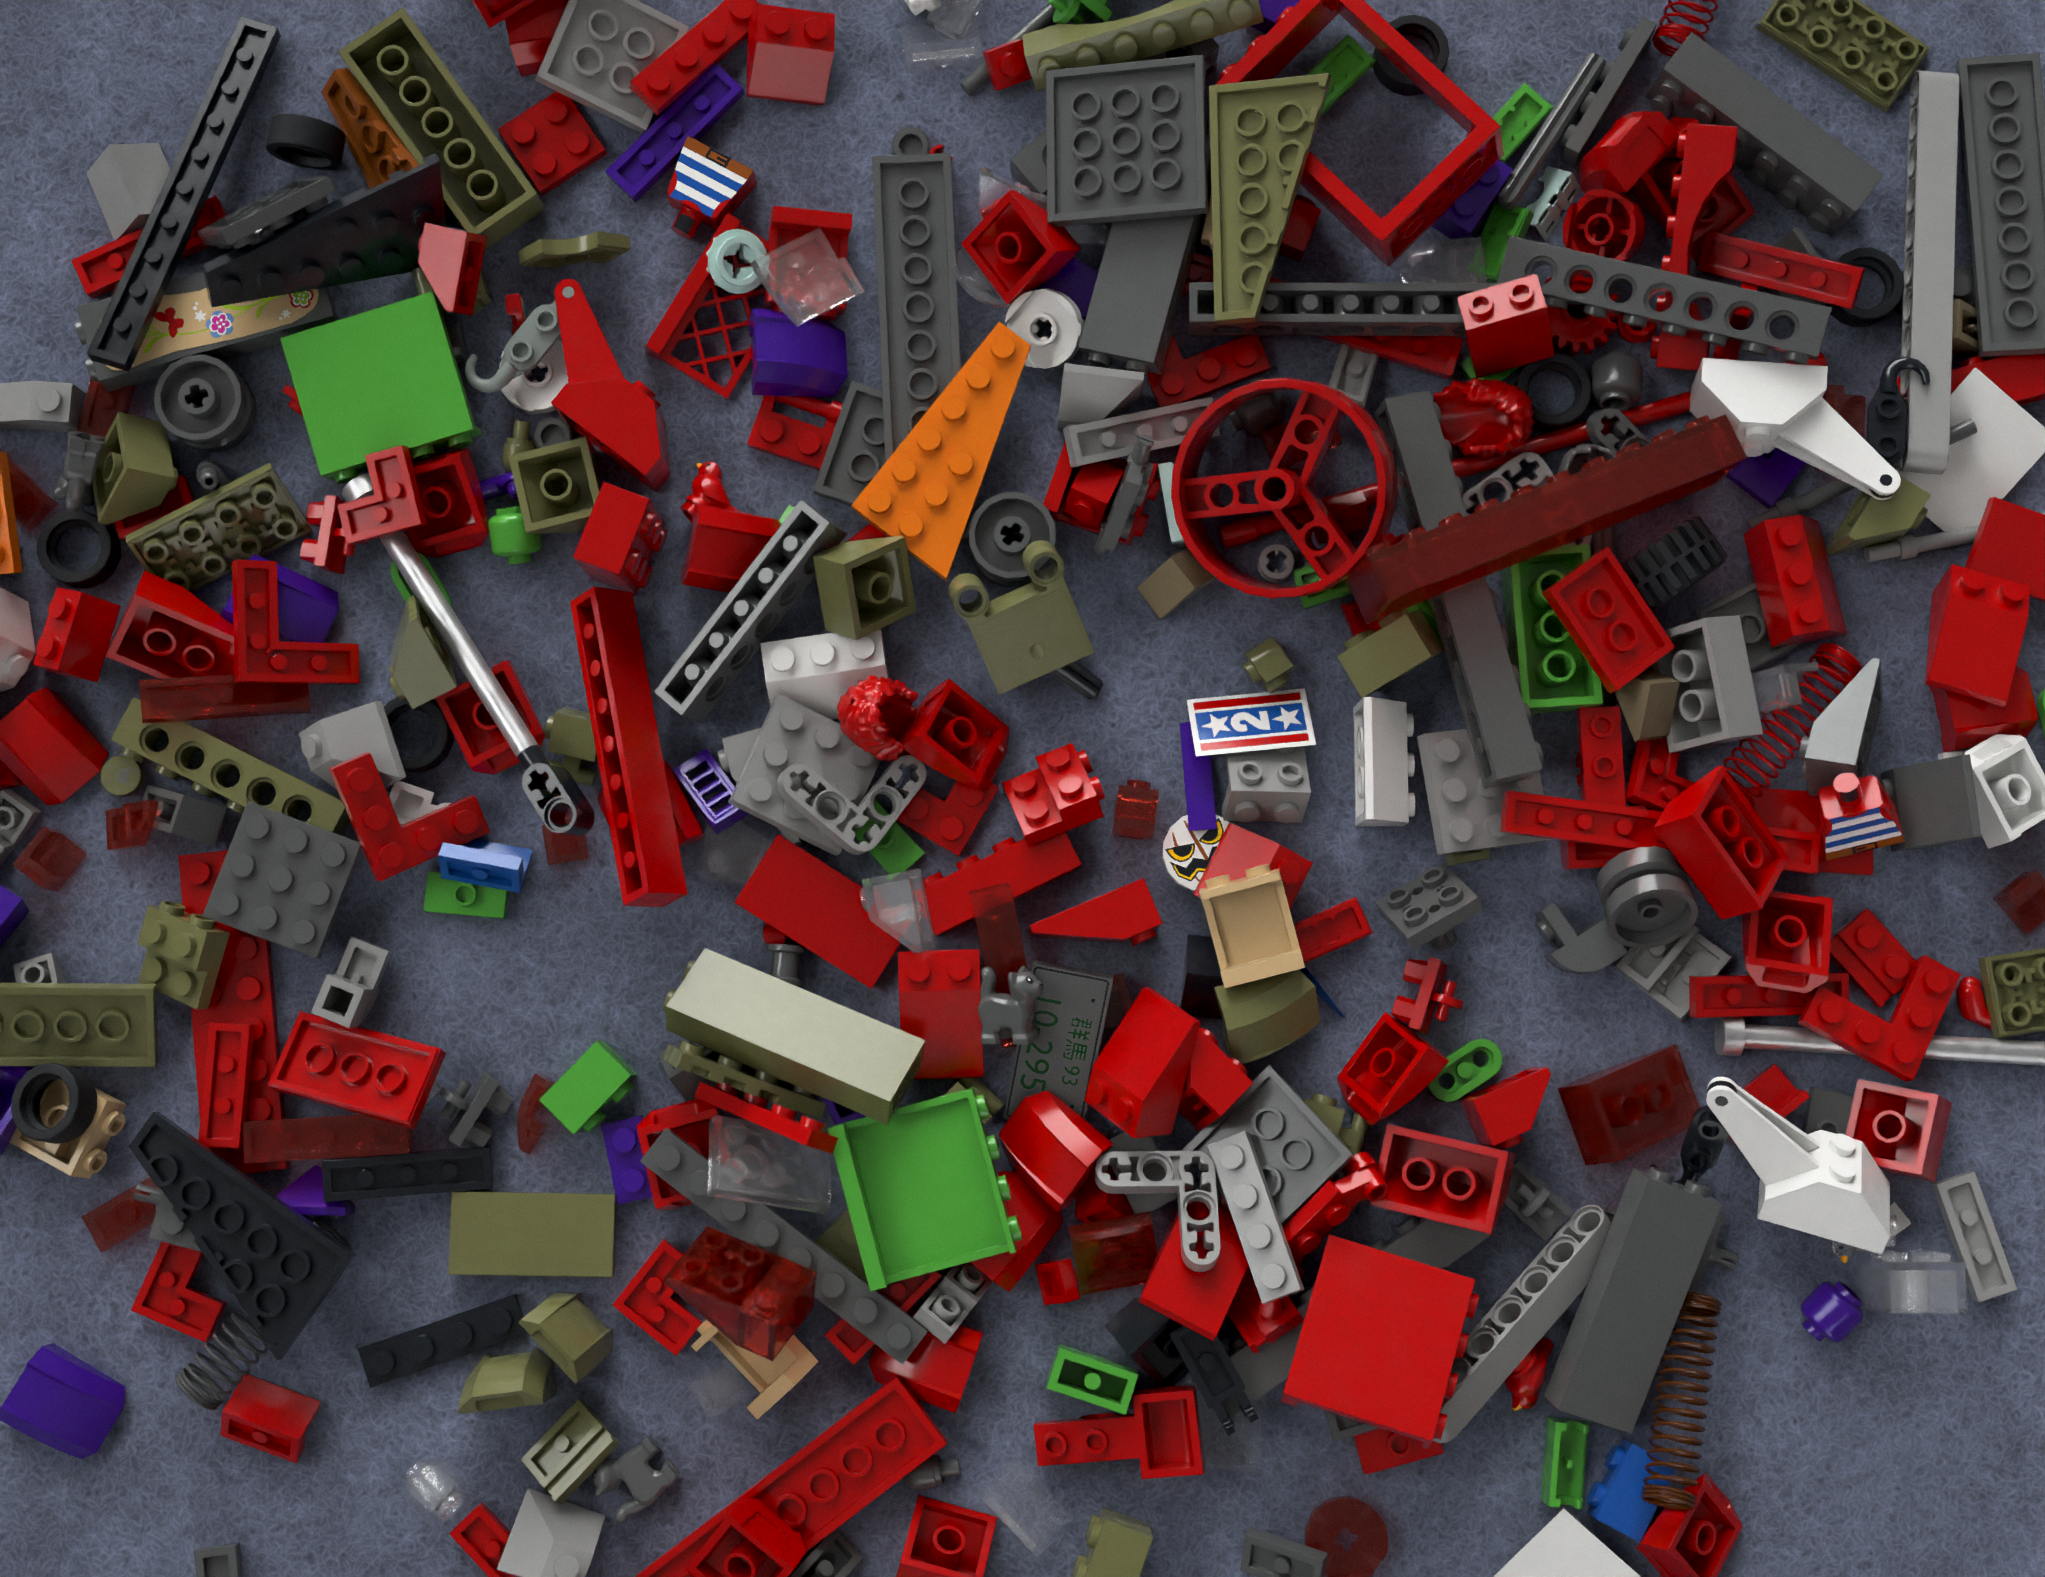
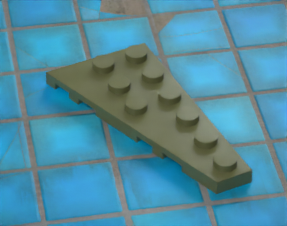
M1329 73L1209 86L1214 321L1217 325L1258 321L1331 82Z

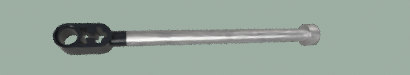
M369 473L359 475L346 484L342 491L346 502L374 495ZM399 532L379 538L525 770L522 776L523 791L545 826L551 832L564 835L582 836L588 833L594 824L595 815L593 808L570 772L565 768L553 766L549 763L405 533ZM571 807L573 817L571 822L566 825L565 814Z
M1717 1017L1715 1023L1714 1045L1718 1055L1741 1056L1744 1048L1855 1055L1805 1027L1745 1024L1743 1017ZM1933 1035L1923 1059L2045 1066V1041Z

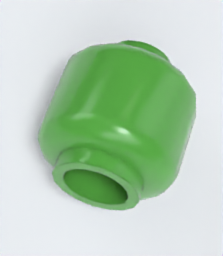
M520 506L495 509L496 515L488 520L493 554L498 557H507L508 564L532 561L531 553L538 552L543 547L542 534L526 533Z

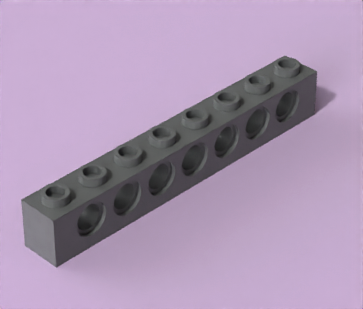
M1509 236L1497 283H1505L1532 275L1537 267L1549 265L1553 267V277L1548 283L1540 285L1547 306L1567 310L1568 303L1584 307L1583 314L1606 319L1607 313H1613L1623 316L1622 323L1646 328L1647 321L1663 325L1662 332L1675 336L1685 337L1687 331L1703 334L1702 341L1719 346H1726L1727 340L1743 343V351L1758 355H1766L1768 349L1783 352V360L1807 365L1808 359L1818 360L1832 310L1831 307L1514 236ZM1579 274H1589L1593 277L1591 289L1583 294L1573 292L1571 289L1573 279ZM1621 282L1630 284L1633 287V293L1629 300L1617 303L1611 299L1610 293L1616 284ZM1660 291L1668 292L1673 297L1671 307L1663 312L1654 311L1650 307L1652 296ZM1700 300L1708 301L1713 306L1712 315L1704 321H1696L1689 315L1691 306ZM1744 309L1751 312L1754 316V321L1748 329L1736 330L1730 325V317L1735 311ZM1778 319L1790 320L1795 327L1794 333L1787 339H1776L1770 333V327L1773 322Z
M1190 282L1188 293V335L1466 336L1458 297L1502 283H1269L1257 322L1217 325L1214 321V282Z

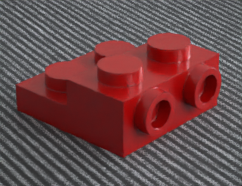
M1073 743L1035 757L1038 765L1037 769L1002 782L1007 799L1028 846L1104 817L1099 800L1105 798L1100 781L1097 776L1088 777L1087 774L1093 772L1085 750L1077 752Z

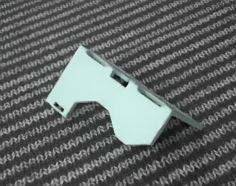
M1547 166L1542 178L1538 179L1540 182H1544V192L1537 201L1527 206L1534 214L1530 225L1536 227L1545 241L1560 221L1561 211L1568 209L1580 191V185L1572 172ZM1568 178L1569 181L1561 192L1560 189ZM1575 189V192L1573 193V195L1571 196V198H1570L1569 201H1568L1567 199L1569 198V196L1571 195V193H1572L1573 190ZM1556 195L1558 198L1556 199L1555 203L1551 205L1549 202L1551 201L1553 196ZM1547 209L1548 212L1540 223L1539 220ZM1552 221H1553L1554 223L1552 224V226L1550 227V229H1549L1548 232L1546 233V230L1548 229V227L1550 226V224H1551Z

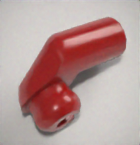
M1968 976L1962 978L1959 986L1956 988V999L1961 1016L1992 1031L1991 1018L1985 1005L1982 983L1975 977Z

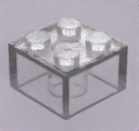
M1884 1249L1882 1254L1870 1251V1257H1857L1858 1296L1864 1303L1861 1307L1881 1313H1968L1966 1262L1951 1260L1950 1252H1936L1933 1249H1911V1257H1909L1908 1252Z

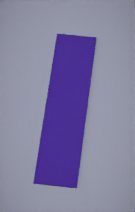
M1190 722L1179 723L1189 831L1217 829L1210 755L1196 757Z

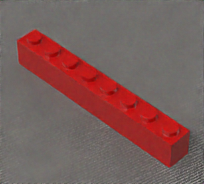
M593 586L572 600L570 606L623 906L662 908L686 896L688 892L633 594L628 591Z

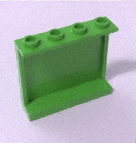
M433 291L280 338L322 477L331 481L335 480L336 484L348 483L359 476L358 473L368 470L365 455L404 445L408 446L412 461H418L434 456L435 449L448 445L450 449L469 446L473 443L472 438L483 435L481 429L475 426L443 318L444 315H447L446 310Z
M974 1087L898 1107L888 1125L865 1116L827 1128L828 1134L838 1138L833 1153L870 1292L886 1288L888 1284L1008 1251L1010 1254L1016 1252V1241L1022 1240L1019 1222L1016 1215L1011 1217L1008 1215L1005 1201L1012 1199L1006 1175L998 1177L994 1160L1001 1159L995 1135L987 1136L983 1120L990 1118L984 1094L976 1096Z

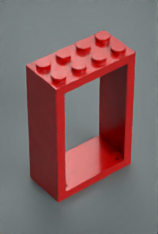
M1300 0L1294 7L1286 8L1279 15L1276 25L1265 36L1260 35L1255 38L1249 45L1247 53L1236 64L1232 63L1222 71L1215 85L1273 79L1340 14L1468 132L1467 137L1397 206L1382 218L1309 151L1300 184L1389 268L1457 199L1468 191L1504 155L1501 126L1364 0Z

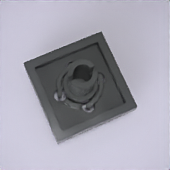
M1444 862L1436 867L1427 869L1421 876L1402 887L1391 890L1385 897L1375 902L1381 916L1412 950L1419 948L1430 940L1435 950H1447L1448 947L1443 937H1447L1451 946L1455 945L1457 936L1452 928L1484 910L1479 897Z

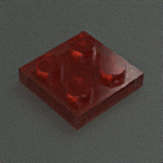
M1150 1211L1068 1226L1081 1295L1146 1283L1157 1257Z

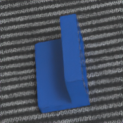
M474 839L461 846L443 842L438 854L441 878L521 893L532 860V850Z

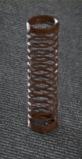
M1688 1292L1680 1313L1692 1316L1679 1315L1677 1320L1702 1327H1717L1719 1325L1718 1322L1704 1317L1718 1316L1721 1313L1720 1306L1722 1304L1714 1297ZM1673 1328L1672 1333H1679L1701 1340H1715L1718 1338L1715 1334L1702 1330ZM1669 1339L1666 1346H1677L1699 1353H1714L1716 1351L1713 1347L1705 1344L1675 1342ZM1665 1350L1664 1354L1667 1356L1662 1357L1660 1364L1665 1369L1657 1373L1658 1377L1664 1382L1658 1383L1655 1387L1662 1395L1655 1397L1653 1400L1660 1407L1652 1412L1653 1417L1659 1422H1655L1650 1426L1651 1430L1657 1435L1651 1436L1648 1439V1442L1655 1448L1646 1453L1654 1462L1648 1463L1644 1467L1652 1475L1642 1480L1645 1485L1641 1488L1643 1491L1640 1497L1645 1502L1665 1508L1693 1510L1696 1507L1694 1505L1696 1504V1495L1677 1488L1652 1485L1647 1480L1663 1479L1688 1486H1697L1699 1484L1697 1481L1683 1477L1662 1475L1649 1469V1467L1666 1466L1694 1473L1699 1472L1700 1469L1683 1463L1664 1462L1650 1454L1666 1452L1691 1459H1700L1702 1457L1701 1454L1682 1449L1664 1448L1652 1442V1440L1669 1439L1683 1444L1701 1446L1704 1443L1699 1439L1680 1435H1667L1654 1429V1427L1668 1425L1692 1432H1704V1427L1685 1422L1667 1421L1656 1416V1413L1671 1412L1695 1419H1705L1707 1415L1695 1410L1669 1408L1660 1404L1658 1400L1670 1398L1682 1403L1706 1406L1709 1402L1693 1396L1668 1394L1659 1388L1672 1385L1689 1391L1707 1393L1710 1391V1388L1691 1382L1670 1381L1662 1377L1661 1374L1674 1372L1686 1377L1703 1380L1712 1378L1711 1374L1694 1369L1672 1368L1664 1364L1663 1361L1666 1359H1676L1698 1366H1712L1714 1363L1706 1358L1674 1355Z

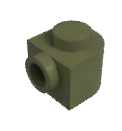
M1272 636L1244 653L1246 662L1242 664V668L1254 685L1260 682L1264 689H1268L1271 694L1290 682L1288 675L1292 673L1293 664Z

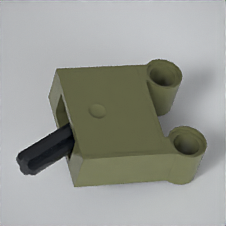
M1042 540L1034 541L1023 552V565L1033 582L991 601L979 577L974 574L964 573L953 578L949 584V598L957 614L966 619L999 695L1050 672L1085 698L1091 700L1095 696L1097 697L1103 686L1102 680L1075 662L1095 653L1063 578L1064 562L1051 543ZM1048 556L1053 558L1051 565L1045 570L1034 569L1036 561L1041 557ZM966 590L978 591V596L974 601L970 603L959 601L961 594Z

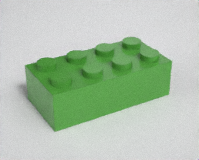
M1590 544L1509 549L1500 558L1506 632L1509 639L1508 654L1511 664H1514L1518 669L1521 698L1523 703L1528 705L1531 714L1576 711L1580 707H1598L1603 704L1601 680L1542 594L1543 591L1591 557Z

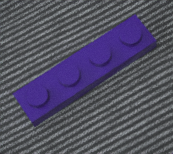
M714 63L605 171L608 178L636 203L678 161L686 138L689 136L698 141L745 94L743 88L719 65Z

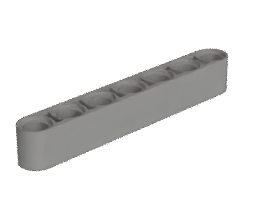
M1586 1205L1578 1209L1469 1333L1463 1358L1455 1357L1451 1372L1458 1374L1452 1399L1444 1397L1440 1413L1447 1415L1441 1440L1433 1438V1441L1446 1443L1454 1439L1587 1286L1612 1223L1599 1206Z

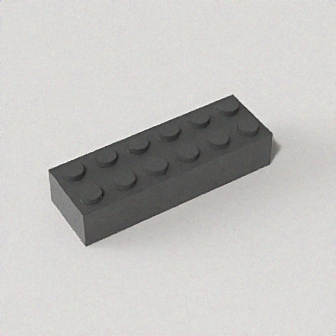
M1692 32L1662 69L1645 96L1650 100L1652 108L1657 112H1662L1664 116L1695 118L1700 124L1737 126L1739 136L1735 165L1744 170L1745 177L1751 183L1757 186L1764 185L1776 194V200L1783 207L1790 210L1796 209L1804 215L1809 226L1817 232L1828 233L1830 236H1833L1858 210L1884 176Z

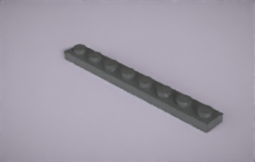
M669 1128L663 1130L640 1160L642 1164L902 1365L928 1332L912 1316L878 1290L870 1292L867 1281Z

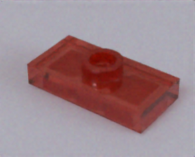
M150 1177L140 1182L143 1185L161 1189L156 1187ZM137 1185L82 1216L100 1252H106L153 1224L156 1215V1205L134 1200V1192L148 1196L151 1194L136 1190Z

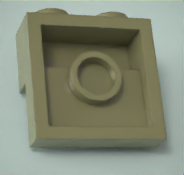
M163 900L160 905H148L137 942L138 945L147 948L138 982L141 984H157L158 992L194 1009H208L230 932L215 926V920L206 918L201 914L186 913V906L177 902Z

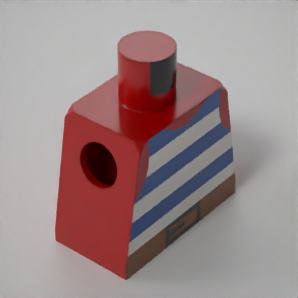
M688 136L667 190V198L670 205L680 211L671 229L688 240H692L701 222L717 230L727 212L732 215L757 184L754 170Z
M1842 773L1834 779L1833 785L1822 787L1817 791L1818 827L1827 860L1905 842L1896 806L1877 776L1870 775L1858 778L1853 773Z

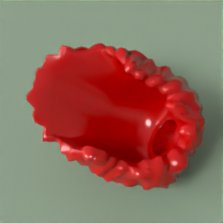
M1475 377L1469 382L1460 383L1457 380L1453 381L1450 386H1445L1441 392L1433 394V403L1436 402L1441 411L1440 427L1444 439L1450 442L1451 448L1458 445L1459 450L1464 455L1480 454L1482 457L1488 456L1492 458L1495 453L1499 455H1506L1508 451L1514 453L1518 449L1524 448L1526 439L1530 437L1531 427L1535 423L1532 419V401L1517 386L1500 382L1497 379L1485 380Z
M870 675L865 680H858V685L849 687L845 695L840 696V701L837 705L840 729L854 744L875 756L877 760L886 759L888 762H892L901 756L910 755V753L904 750V745L898 740L904 734L917 710L912 704L918 698V693L907 688L904 682H900L899 679L893 682L891 678H878Z

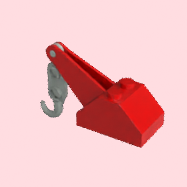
M564 279L555 287V301L552 304H544L535 308L507 342L497 373L490 379L479 378L475 372V364L478 357L472 354L465 366L467 381L480 392L493 393L500 391L512 379L534 369L561 337L569 384H565L551 404L571 428L583 437L586 436L593 445L653 491L657 492L671 475L665 420L659 411L661 404L654 399L655 393L642 382L637 380L634 384H631L624 378L582 287L573 279Z

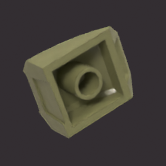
M1299 969L1224 988V985L1214 987L1225 1033L1223 1034V1039L1228 1057L1235 1058L1241 1064L1255 1061L1284 1048L1308 1033L1320 1022L1316 987Z
M556 1292L518 1322L575 1384L589 1375L612 1353L613 1328H607L580 1299V1293Z
M537 1347L529 1352L491 1356L486 1353L465 1381L459 1402V1414L544 1404L557 1394L554 1361Z

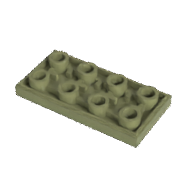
M1774 0L1755 27L1884 113L1890 108L1930 49L1929 46L1859 0Z
M268 463L126 535L125 538L126 543L147 572L180 585L191 593L232 572V562L234 560H249L254 554L262 557L311 532L312 528L272 464Z
M2045 948L1978 958L1987 1008L1991 1018L1993 1038L2045 1031Z
M451 1192L448 1274L614 1277L616 1194Z

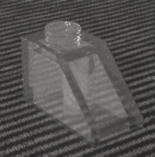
M921 868L862 879L863 888L860 891V899L864 910L868 911L870 921L914 953L936 948Z

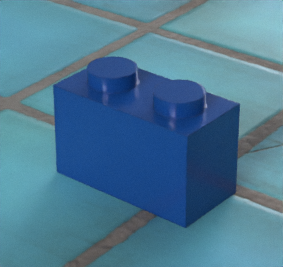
M1623 1438L1620 1446L1615 1444L1607 1455L1605 1466L1608 1470L1602 1483L1595 1482L1588 1494L1587 1504L1590 1507L1587 1513L1604 1524L1641 1542L1658 1507L1657 1505L1645 1502L1640 1497L1643 1491L1641 1488L1645 1485L1642 1480L1652 1475L1644 1467L1646 1464L1654 1461L1646 1455L1647 1450ZM1652 1453L1650 1454L1651 1456H1653V1457H1655V1458H1657V1459H1659V1460H1662V1461H1664V1462H1667V1461H1665L1664 1459H1662V1458H1660V1457H1658V1456H1656V1455H1654V1454H1652ZM1666 1466L1649 1467L1654 1472L1673 1476L1676 1470ZM1663 1479L1647 1480L1652 1485L1668 1486L1670 1482Z

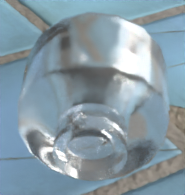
M434 1458L426 1463L420 1460L405 1475L407 1484L404 1488V1499L428 1521L448 1520L457 1513L466 1500V1494H464L466 1489L465 1479L441 1458Z

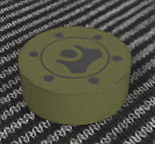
M127 756L112 757L104 764L101 770L102 785L108 792L117 796L127 797L134 795L142 788L145 781V771L142 765Z

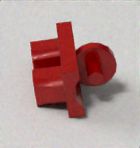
M325 495V501L308 504L306 515L308 524L320 527L318 540L305 539L302 542L300 558L331 573L344 575L347 556L354 557L356 546L346 544L337 505L346 502L340 500L338 496Z
M1429 957L1428 962L1408 959L1403 973V980L1420 986L1417 1000L1398 995L1395 999L1391 1015L1409 1024L1408 1027L1414 1031L1428 1035L1437 1004L1438 1008L1434 1019L1446 1022L1450 1008L1462 1010L1464 1002L1453 998L1457 983L1446 980L1442 994H1440L1448 965L1442 963V960Z

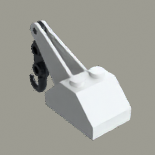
M1899 357L1887 364L1882 371L1880 385L1868 407L1866 440L1822 398L1827 389L1828 366L1703 358L1691 387L1690 411L1728 451H1739L1740 455L1756 457L1763 453H1770L1773 449L1778 448L1858 488L1877 500H1887L1895 494L1901 483L1900 475L1893 466L1903 457L1906 441L1907 407L1897 386V375L1905 369L1914 370L1920 375L1922 384L1928 385L1930 383V374L1922 362L1911 357Z
M1716 1077L1712 1079L1707 1088V1106L1700 1107L1694 1112L1681 1146L1682 1177L1673 1182L1685 1185L1687 1179L1698 1182L1699 1178L1707 1170L1716 1165L1729 1134L1760 1177L1757 1219L1882 1254L1890 1237V1182L1864 1143L1844 1134H1835L1824 1130L1806 1134L1747 1093L1730 1078ZM1655 1164L1650 1165V1167L1658 1168Z

